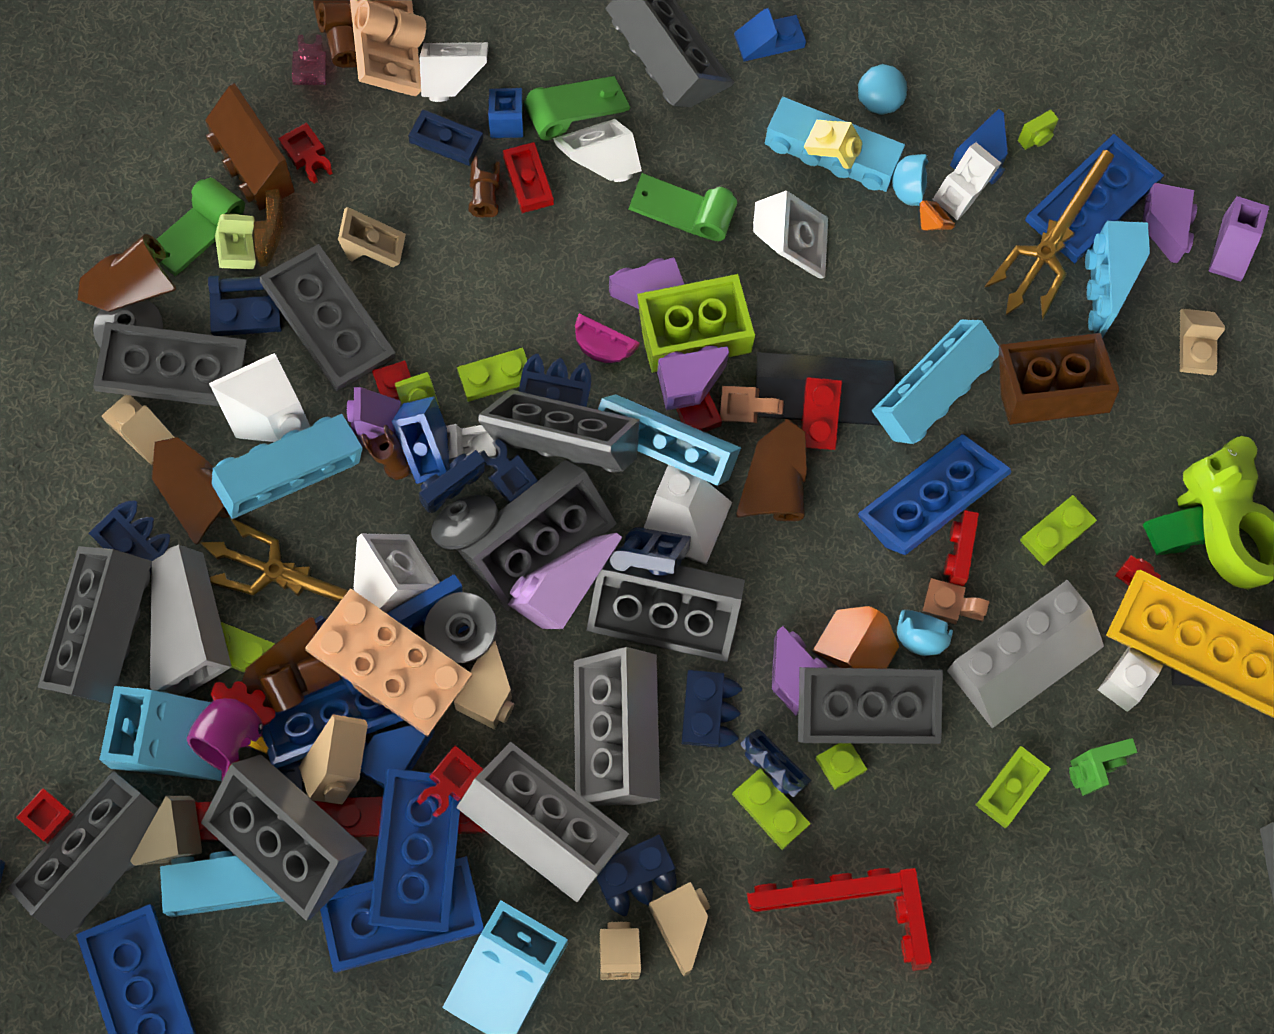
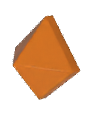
M923 200L919 203L922 230H951L955 227V223L937 202Z

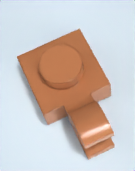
M722 386L720 417L724 422L757 423L758 413L783 415L784 400L759 398V388Z
M931 578L922 613L952 624L957 623L959 615L983 621L984 616L987 614L989 601L981 598H964L966 587Z

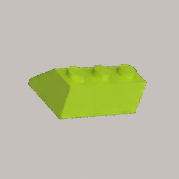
M738 274L637 294L643 340L652 373L658 371L659 359L672 352L693 353L706 346H717L718 348L727 346L729 351L728 357L752 352L755 333Z

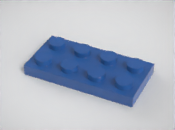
M1115 134L1107 139L1041 201L1025 219L1039 234L1047 233L1049 219L1053 221L1059 220L1102 150L1111 152L1114 155L1113 160L1069 228L1074 232V236L1064 242L1065 247L1060 250L1074 264L1088 249L1092 248L1096 234H1100L1107 221H1120L1149 193L1153 184L1159 183L1164 176Z
M392 768L386 770L368 925L443 933L448 931L460 810L456 807L461 799L457 801L449 795L448 808L438 817L432 815L439 806L437 798L429 796L420 805L417 802L419 795L425 789L437 785L429 778L431 773Z
M467 856L455 859L448 931L445 933L368 925L373 881L340 889L320 909L334 973L481 934L484 929Z
M149 904L76 934L108 1034H197L153 905Z

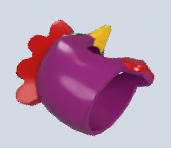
M239 681L234 682L230 689L222 682H217L213 685L211 692L213 702L197 717L187 736V742L191 749L208 764L222 771V781L230 765L240 761L238 755L239 748L247 746L267 753L268 748L262 737L263 726L269 724L276 715L273 708L263 706L265 701L263 691L255 690L252 694H248L246 685Z

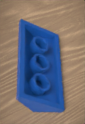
M961 434L860 511L858 516L885 548L906 555L1011 474V468L964 434Z
M341 679L304 696V700L298 705L281 712H275V718L269 724L263 726L262 735L268 748L267 752L271 764L279 768L305 758L333 714L366 720L368 725L366 734L403 721V719L385 706L371 701L360 692L352 695Z

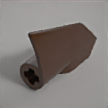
M313 0L318 27L321 33H326L332 63L341 68L357 67L350 1Z
M144 234L122 254H112L105 257L80 278L77 300L111 312L175 291L176 286L159 265L166 258L164 248L153 236Z
M788 419L757 442L736 517L773 514V519L776 521H799L805 517L803 486L806 480L805 432Z
M178 437L156 441L154 445L152 480L193 543L198 545L218 516L223 519L230 516L212 486L214 467Z
M308 617L245 668L242 682L247 687V693L252 694L255 690L263 691L265 694L264 707L273 708L275 712L287 710L301 703L304 700V696L340 681L337 672L305 649L318 632L313 617Z

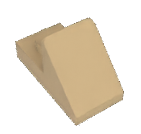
M347 207L344 209L338 241L349 261H354L362 255H366L390 267H395L400 264L406 234Z
M1191 309L1180 310V372L1214 375L1217 372V339L1224 332L1225 325L1215 312Z
M124 395L102 415L103 420L150 465L153 464L155 442L175 438L146 405L141 406L130 395Z

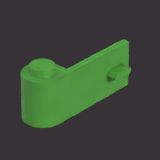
M615 76L549 88L538 87L530 91L524 101L526 111L540 139L544 141L563 135L573 121L622 113L630 109V105Z
M642 173L628 210L713 241H722L726 238L737 206V200L730 190L723 187L710 189L703 197Z
M212 177L199 180L194 185L191 192L193 208L156 239L166 253V258L159 264L174 276H177L216 241L215 233L220 215H242L245 210V202Z

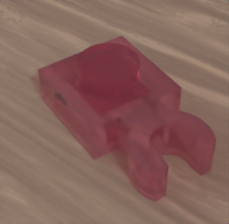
M299 35L297 38L298 51H293L292 57L293 85H326L327 59L326 51H323L321 35H316V42L313 44H306L303 35Z

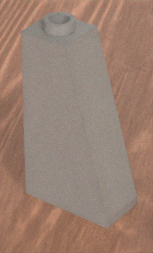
M177 545L167 549L163 555L152 561L150 690L185 696L232 666L204 554L185 546Z

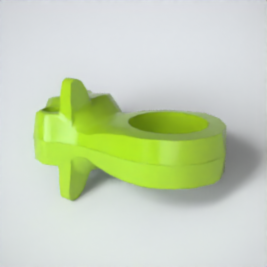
M1240 436L1230 440L1221 450L1195 462L1183 472V481L1189 490L1177 498L1179 507L1203 506L1205 545L1211 564L1220 576L1230 584L1248 590L1269 584L1274 580V513L1266 506L1253 502V494L1258 481L1255 467L1257 447L1249 437ZM1239 528L1247 532L1256 543L1260 553V562L1250 556L1244 548L1239 535Z

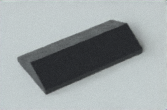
M757 352L755 387L759 388V398L784 400L783 415L758 413L757 417L802 420L806 378L809 377L842 380L838 423L882 426L872 412V409L895 387L893 361Z

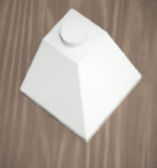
M488 42L423 43L420 53L421 96L429 97L430 101L435 102L447 101L449 97L456 96L487 63Z
M616 119L553 138L555 145L571 160L610 181L623 182L631 179L634 173L642 171L633 133Z
M788 191L755 202L753 232L781 256L817 278H825L828 217Z
M275 353L209 383L236 438L276 442L281 440L290 431H302L310 427L300 402Z
M668 465L655 494L644 528L691 536L690 550L685 557L706 565L732 502L707 481Z
M361 533L357 538L354 591L385 613L440 583L409 534Z

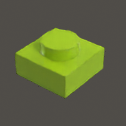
M1049 110L1027 122L1023 126L1018 142L1025 150L1035 144L1037 147L1043 146L1053 137V131L1059 119L1052 110Z
M428 372L394 383L401 405L435 396L439 406Z
M838 743L815 758L834 790L868 770L851 743Z

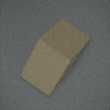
M165 796L130 860L133 865L161 864L179 857L202 854L196 804L191 796Z

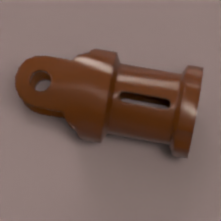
M475 156L471 164L470 187L473 190V195L468 211L475 217H494L499 211V206L496 204V191L500 187V163L498 161L495 163L493 173L481 171L478 168V157Z
M384 425L385 434L373 439H369L363 433L362 442L375 461L384 465V470L388 477L399 480L410 474L411 469L399 439L388 425Z

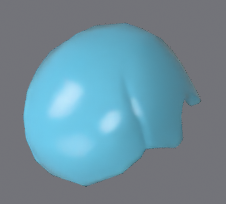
M881 64L871 67L858 83L859 101L870 112L880 115L895 112L903 105L907 96L906 80L903 74L894 66Z
M926 154L904 157L897 164L892 175V186L895 194L907 205L920 206L919 203L923 200L927 187L925 165L928 164V159H926Z
M902 610L897 625V636L901 644L910 652L921 656L938 655L949 647L953 630H950L947 634V622L921 612Z

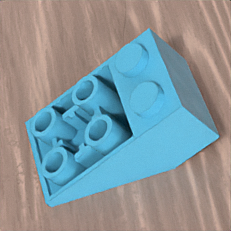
M1107 221L1100 234H1096L1092 248L1086 252L1085 268L1086 270H1091V280L1087 284V299L1092 300L1093 310L1089 313L1088 328L1090 331H1094V334L1101 333L1102 338L1118 315L1150 254L1147 222Z
M114 686L100 761L110 769L222 781V771L201 759L187 742L191 726L211 702L155 690Z
M500 900L442 1008L485 1034H517L568 946V939Z

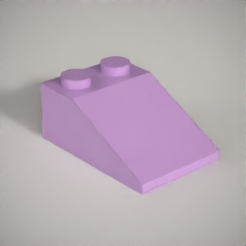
M618 533L595 536L531 572L526 578L520 577L510 591L513 597L508 605L542 629H563L622 539V536Z

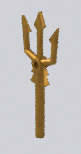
M1102 150L1059 220L1053 221L1049 219L1047 233L1043 232L1041 243L1038 246L1016 245L984 288L1007 279L1006 271L1019 254L1037 257L1017 291L1009 294L1006 315L1024 304L1023 295L1042 265L1047 263L1057 275L1047 295L1040 297L1043 321L1067 275L1055 254L1065 247L1064 242L1074 236V232L1069 228L1113 160L1114 155L1111 152Z
M231 519L242 538L251 536L270 545L269 561L267 563L227 549L224 542H200L217 560L226 557L264 571L251 586L228 580L225 573L209 577L213 585L254 596L271 582H277L284 590L289 587L298 597L305 589L340 602L349 591L311 577L310 567H296L295 563H282L278 539L235 519Z

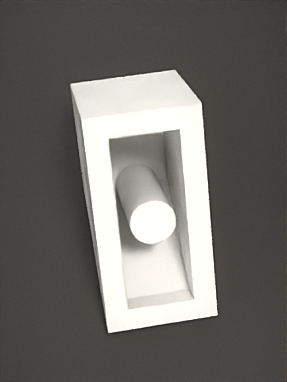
M1128 647L1097 690L1128 712L1140 702L1158 677L1164 664Z

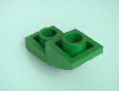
M1203 506L1163 515L1142 524L1156 555L1180 553L1192 545L1205 544Z

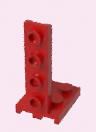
M878 868L867 871L868 877L853 879L852 873H842L829 876L830 882L815 884L814 878L792 881V887L777 889V884L775 883L754 886V893H747L749 907L754 912L900 893V896H897L896 901H894L897 923H905L906 935L902 936L900 940L904 963L911 962L912 971L928 969L932 963L916 868L903 869L899 873L892 874L890 873V868Z

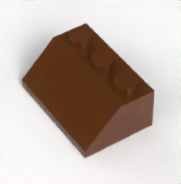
M236 84L228 86L205 119L210 132L205 136L212 150L215 153L221 151L225 159L222 160V163L230 177L237 176L241 181L238 187L247 203L254 201L261 211L294 193L295 190L286 159Z
M1101 333L1001 344L999 346L1001 398L1009 425L1111 412L1119 392V386Z

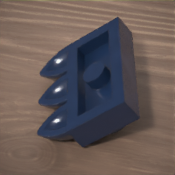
M536 353L524 365L518 391L587 407L591 375L587 365L582 363L573 371L570 379H568L567 367L562 358L553 362L545 375L543 361L539 354Z
M477 450L470 455L466 453L459 455L450 463V470L440 477L438 474L431 476L421 485L422 491L419 492V501L428 513H434L439 510L447 498L452 499L456 497L466 484H473L482 476L485 470V460Z
M127 501L119 504L89 532L102 548L115 549L150 561L163 555L170 543L169 534L156 535L148 540L154 525L153 517L141 518L131 523L137 513V501ZM152 563L149 570L150 575L152 574Z
M688 670L681 744L725 747L736 742L739 739L736 733L725 726H721L720 723L732 721L741 713L732 704L722 701V698L737 695L742 691V687L734 680L724 677V673Z
M760 729L750 733L740 743L746 750L745 756L756 767H763L772 776L771 781L774 786L782 793H789L794 797L812 781Z
M660 834L613 855L596 878L610 908L622 916H627L629 911V891L638 901L649 906L653 898V880L666 893L674 891L677 884L675 866Z

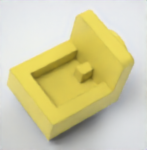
M816 120L804 148L809 155L837 157L843 168L851 169L856 157L861 152L862 141L851 122Z

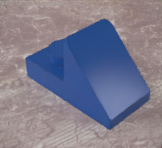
M769 8L761 11L734 33L743 62L805 48L806 44L797 15L773 20Z
M522 88L489 89L488 116L491 138L523 137Z

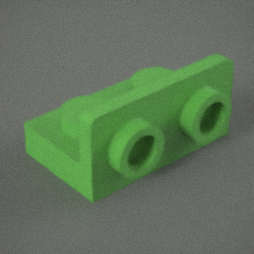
M1133 738L1090 749L1070 761L1072 765L1069 768L1070 779L1076 789L1080 788L1082 796L1091 794L1109 785L1106 774L1116 771V768L1128 765L1126 758L1138 753Z

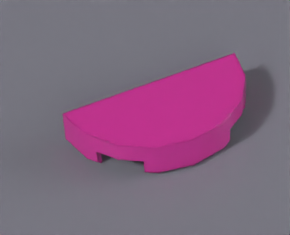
M580 313L578 314L575 324L576 341L581 350L593 360L604 363L620 362L630 357L638 349L640 342Z

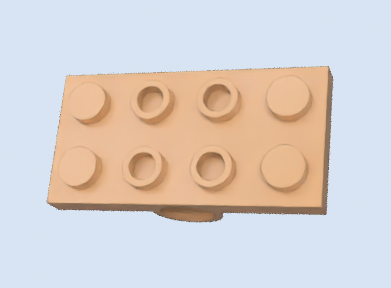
M350 0L359 82L417 96L421 92L418 47L422 44L426 34V21L424 17L413 13L412 0Z
M351 588L305 647L307 652L350 681L368 699L385 706L427 737L472 676V673Z

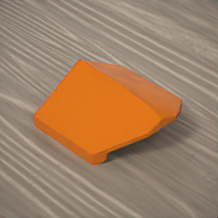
M864 606L837 610L814 647L813 652L840 668L887 669L899 648V644L888 617L877 609Z

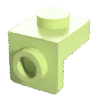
M239 214L220 215L215 233L219 268L254 269L256 263L252 238L255 225L254 216Z

